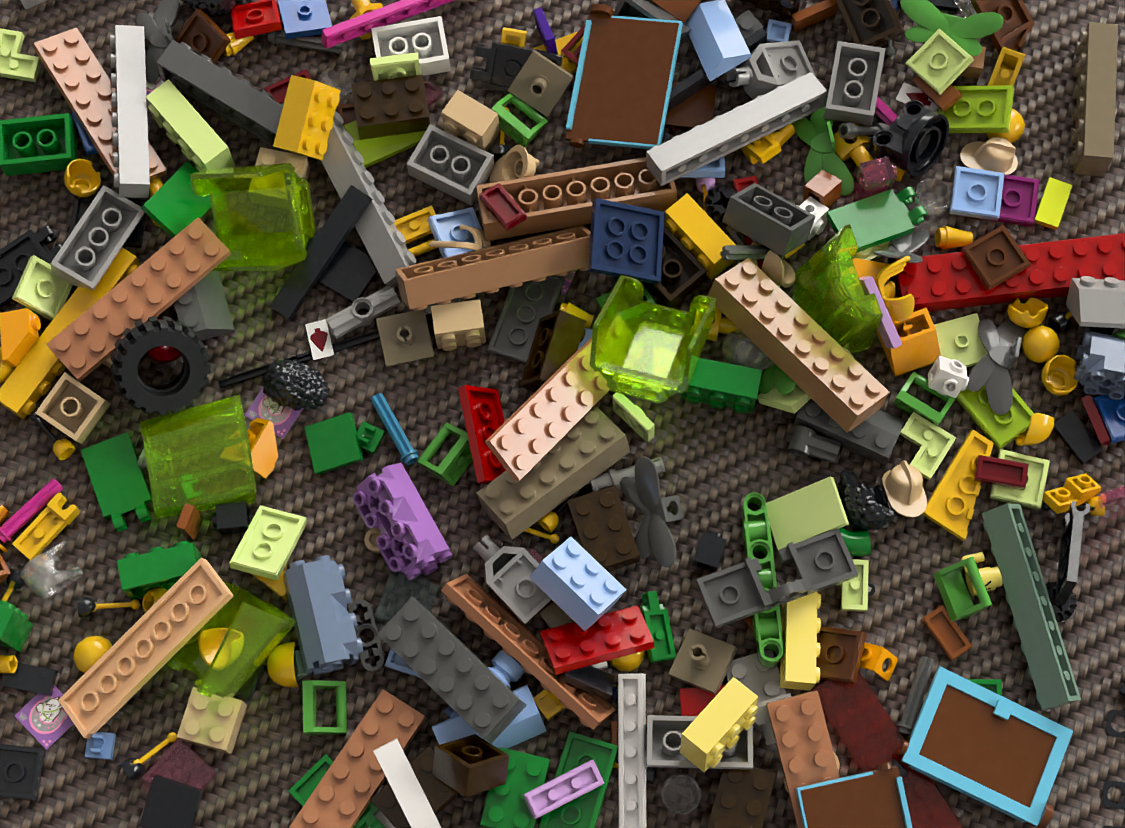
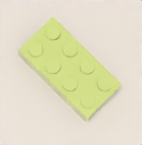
M169 79L146 96L149 103L147 109L153 115V121L159 128L164 127L170 141L174 145L178 143L184 157L189 162L192 160L195 163V168L205 178L208 177L214 183L235 166L228 146Z

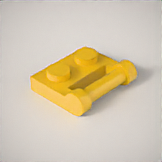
M431 205L395 220L394 224L397 230L405 237V244L432 234L427 220L430 216H435L436 213ZM435 239L410 248L408 251L416 257L438 247L430 246V242L435 241Z

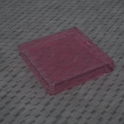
M178 739L143 778L151 785L153 775L158 774L203 790L217 773L182 740Z

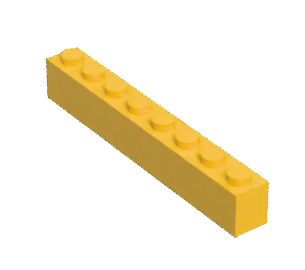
M122 247L94 290L78 287L33 347L1 386L0 404L22 419L34 411L36 402L42 395L47 394L51 388L52 381L56 376L61 375L66 368L46 344L137 269L141 263L135 255Z

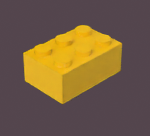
M291 75L273 147L323 161L324 154L327 151L330 130L334 123L335 110L339 104L341 90L315 80Z
M688 193L665 211V227L707 270V276L711 280L734 262V260H724L720 252H722L723 246L736 244Z

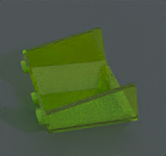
M291 163L209 169L190 174L191 187L195 195L199 197L210 195L216 236L231 252V255L212 271H276L305 260L308 253L306 251L309 238L314 237L316 231L309 183L305 178H300L294 172L295 168Z
M621 275L594 322L590 366L595 372L599 371L608 381L606 385L611 391L660 404L666 401L668 397L688 389L714 321L717 298L705 295L694 297L689 313L643 301L644 288L641 282L635 278Z
M222 580L234 596L167 662V665L178 671L184 668L197 675L199 679L196 680L195 685L198 686L197 691L207 697H212L214 694L224 698L234 697L292 629L296 620L274 604L261 600L251 594V592ZM211 628H229L209 667L202 659L199 651L198 636L200 632Z

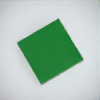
M348 412L304 427L315 474L320 475L363 461L352 413Z

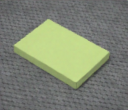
M831 476L766 503L770 527L778 550L786 547L788 543L793 542V544L849 525L835 480Z
M260 505L229 562L230 568L278 581L307 524V518Z

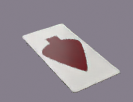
M903 83L896 97V100L905 104L909 101L917 100L932 111H936L938 108L920 89L907 83Z
M326 320L306 324L313 360L333 356L334 352Z

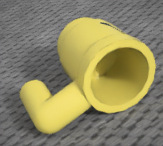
M983 552L966 555L961 558L962 561L969 557H974L976 563L985 561ZM965 567L964 571L968 590L972 596L977 595ZM998 567L978 569L987 592L1002 586V576Z

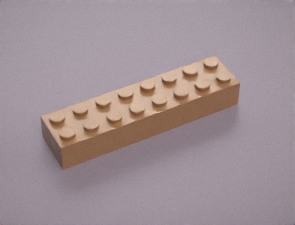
M646 157L476 186L486 241L591 224L592 202L596 198L658 211H666L677 202L675 182L672 181L661 186L646 167ZM497 183L502 185L527 215V220L508 231L503 228L479 200L480 193Z
M581 225L395 269L400 297L409 309L418 311L426 309L427 305L434 303L438 305L448 304L452 301L451 299L459 297L461 299H470L475 297L476 293L484 291L485 293H495L499 291V288L505 286L510 288L523 285V282L530 280L541 282L551 275L566 276L570 274V271L576 269L586 271L588 270L590 231Z
M749 258L714 280L707 298L847 433L881 408L890 392Z

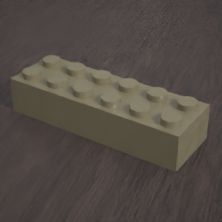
M1089 22L1086 30L1081 31L1080 41H1077L1075 45V56H1078V63L1074 67V77H1077V85L1073 89V99H1076V107L1072 111V121H1076L1075 129L1072 130L1071 143H1075V148L1071 152L1070 165H1074V174L1103 177L1114 158L1118 24Z
M596 405L593 406L520 481H514L509 473L505 471L476 492L482 509L513 540L630 452L626 435Z

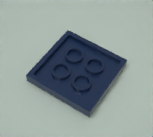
M599 198L594 199L592 202L588 271L652 284L661 282L665 212Z

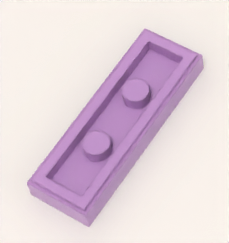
M863 276L856 281L886 348L895 349L901 346L900 337L873 277Z
M590 760L522 796L533 819H536L605 783L594 760Z

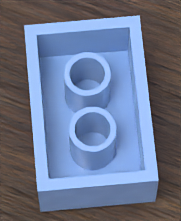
M572 537L568 538L544 558L529 577L584 631L611 609L626 591Z

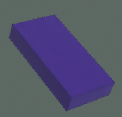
M542 7L534 9L536 27L546 51L558 54L555 37Z

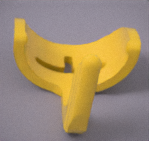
M905 256L883 267L876 276V286L892 321H905L912 315L915 301L912 294L894 298L895 283L889 281L885 284L890 277L904 270L906 262L910 260V256Z

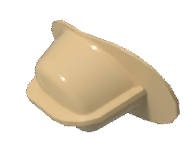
M1002 137L990 138L986 142L969 143L962 148L960 153L961 161L968 168L1001 172L1004 175L1013 173L1018 165L1017 157L1015 156L1016 148Z
M515 145L495 163L490 174V183L534 176L539 160L527 153L522 145Z
M903 460L899 465L883 475L882 483L891 507L898 514L905 517L920 516L927 507L922 474L917 468L908 465L907 461Z

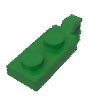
M657 591L646 592L642 594L643 606L640 607V611L654 640V648L647 650L649 663L673 661L676 658L667 608L664 609L663 604H659Z

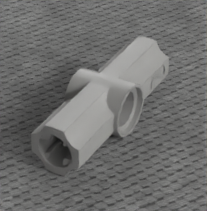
M388 285L366 298H357L351 306L325 320L332 335L338 339L360 326L370 325L374 318L400 305V301L394 289ZM360 309L369 310L366 315L357 314Z

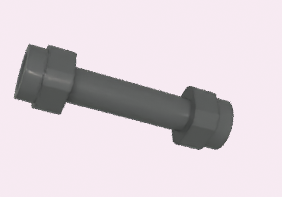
M846 122L839 126L838 132L841 138L854 139L855 136H874L878 131L889 130L890 126L884 123H875L874 126H856L853 122Z

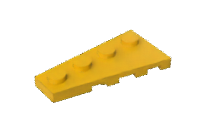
M971 430L929 498L925 512L922 513V515L962 541L966 540L968 525L974 513L975 501L981 489V482L974 481L977 456L990 457L994 445L992 441L975 430Z

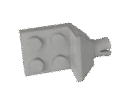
M800 40L759 44L751 52V58L742 62L739 68H732L727 72V81L736 80L730 82L729 85L731 87L743 85L745 92L754 100L757 96L767 94L778 86L794 81L799 76H804L810 72L815 76V73Z
M486 535L481 539L482 544L478 542L473 547L474 551L486 562L484 565L485 588L487 590L491 588L525 625L552 600L529 578L539 563L525 548L503 546L500 549Z
M772 649L764 651L766 657L774 658ZM757 653L732 660L725 675L727 682L734 677L758 696L756 706L758 710L754 716L756 720L753 727L756 729L761 728L767 747L773 746L776 742L766 703L792 697L791 693L786 694L785 688H780L778 667L765 668L759 663Z

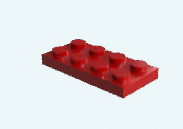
M464 385L459 387L458 391L477 483L489 484L506 471L485 443L505 422L498 389Z
M638 605L606 613L586 631L576 622L540 631L541 640L555 675L654 648V640Z

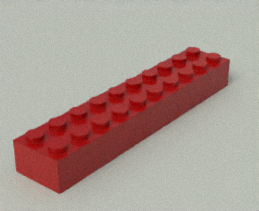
M1125 233L1018 245L1031 263V266L989 291L962 252L921 256L923 258L921 263L906 262L904 270L893 276L896 296L900 298L912 294L915 301L913 312L924 308L931 312L1014 302L1017 298L1020 301H1027L1029 298L1044 299L1068 296L1071 278L1090 276L1094 279L1112 277L1118 280H1125Z

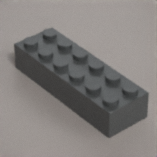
M172 40L157 61L162 81L165 82L169 79L183 94L273 147L284 103L279 104L274 101L273 96L266 91L259 92L254 89V86L246 79L242 78L239 80L234 77L233 73L226 67L221 66L219 68L214 65L213 61L206 55L201 54L199 56L194 53L193 49L186 43L181 42L179 44ZM273 147V148L277 149L278 151H282V152L284 151L283 149Z
M413 596L377 634L484 740L491 744L527 706Z

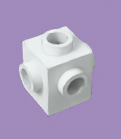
M811 196L800 206L796 205L816 216L808 241L814 235H819L824 230L827 224L826 215L829 211L828 207Z
M940 355L928 373L929 388L936 390L944 396L949 395L956 398L961 390H965L969 382L965 365L958 360H950Z

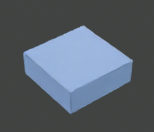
M769 19L766 29L767 43L787 42L792 24Z

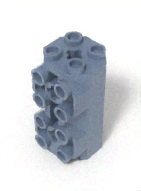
M1089 331V333L1085 332L1082 345L1078 346L1076 359L1080 360L1079 366L1075 368L1076 376L1074 373V380L1079 381L1084 386L1086 394L1108 395L1114 400L1123 399L1125 394V340L1112 335Z
M327 555L315 558L314 562L305 563L304 560L292 562L289 564L290 569L286 570L283 575L305 674H310L312 670L317 675L341 670L344 668L343 663L349 661L350 666L356 664L359 659V653H363L361 638L356 637L354 629L357 628L356 616L354 613L349 614L347 611V604L351 603V595L349 589H345L343 579H345L343 564L337 565Z

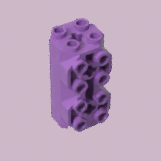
M402 463L386 466L381 469L382 474L376 476L373 473L357 486V492L353 494V502L366 526L381 530V535L377 537V546L391 571L403 572L408 580L416 578L422 572L425 575H429L438 569L437 564L447 561L453 555Z

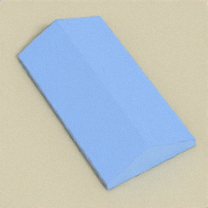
M725 0L699 3L684 23L691 29L689 37L709 81L714 80L752 57Z
M527 685L513 691L527 706L494 740L492 745L498 749L499 747L508 749L546 732L538 708ZM460 715L432 726L439 745L473 734L481 737Z

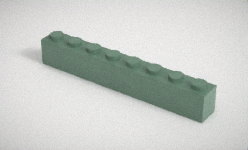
M1007 503L982 513L984 519L983 526L989 535L991 552L996 558L1002 576V582L1006 591V601L1013 613V624L1016 630H1018L1021 639V650L1028 662V673L1034 682L1038 703L1041 705L1042 710L1080 701V694L1021 505Z

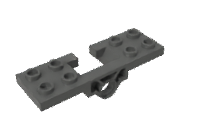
M839 528L793 544V542L788 543L786 547L779 549L777 553L781 563L793 561L800 579H794L793 582L784 584L777 589L774 587L767 592L764 591L757 574L762 570L758 558L751 559L750 557L746 558L743 563L696 579L697 587L714 628L722 627L858 577L859 573Z

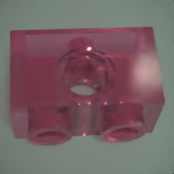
M888 156L860 163L854 181L860 200L894 187L897 170L895 165L890 163Z

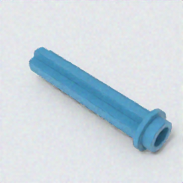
M378 393L371 398L372 404L402 456L400 461L406 465L415 463L419 459L418 450H414L383 394Z

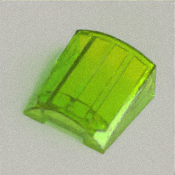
M849 224L838 231L796 272L794 300L838 344L853 353L871 347L883 315L875 293L865 296L851 258L856 255L858 245Z
M240 395L140 422L155 518L180 515L186 503L195 506L199 512L216 509V504L244 501L250 504L256 502L255 476Z

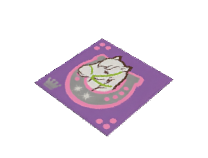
M262 388L244 416L251 420L261 418L271 421L275 434L283 439L303 408L299 411H294L288 407L283 408L277 402L271 401V398H267Z
M55 685L52 696L37 694L15 715L46 750L74 724L58 701L63 694Z

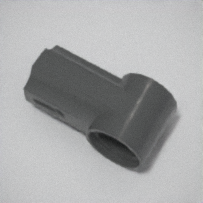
M795 426L787 450L799 457L811 456L834 464L841 442L817 435L810 428Z

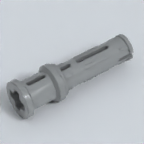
M661 457L652 459L658 474L665 472ZM635 465L617 471L615 469H608L607 473L598 475L589 482L592 492L614 485L619 490L623 477H630L635 481Z

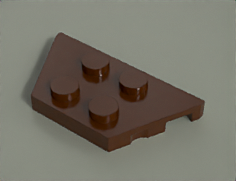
M970 0L977 14L995 12L1003 17L1002 27L997 32L989 35L998 54H1000L1002 47L1014 51L1022 47L1026 40V35L1035 24L1022 0Z

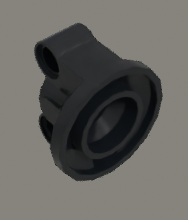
M912 100L907 102L903 106V115L896 118L889 130H881L874 134L873 147L876 160L890 163L915 177L923 175L936 163L946 145L949 135L947 117L937 111L926 108L920 101Z

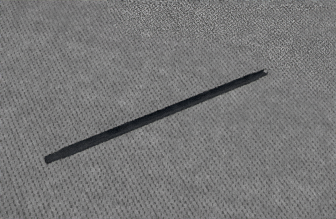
M432 313L426 314L427 324L433 322ZM372 331L332 344L333 352L336 353L380 339L379 331ZM309 351L284 360H296L297 362L305 363L313 360L312 352ZM270 364L218 381L219 386L223 388L266 374Z

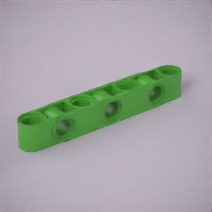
M749 493L743 501L741 511L745 559L749 557L754 559L753 553L756 551L764 553L765 558L758 559L762 570L757 574L764 591L767 592L774 587L777 589L770 522L765 498L759 493ZM753 503L758 505L760 509L752 511L747 505ZM779 606L752 615L757 657L759 663L765 668L776 667L783 655L782 624ZM772 649L776 652L777 657L768 658L765 656L764 651Z

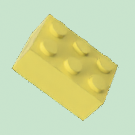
M733 677L682 733L680 753L703 772L709 767L714 768L723 757L721 753L726 748L731 749L739 740L738 734L743 729L748 730L756 720L754 716L758 710L756 707L758 696Z

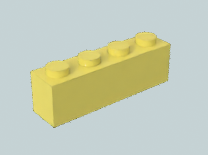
M817 592L781 605L783 655L780 660V688L810 691L819 682L820 668L816 667V658L820 656V643L817 642V633L820 632L821 620L817 618V609L821 605V594H817Z

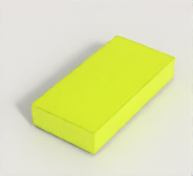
M1049 177L1034 223L1057 230L1073 185Z

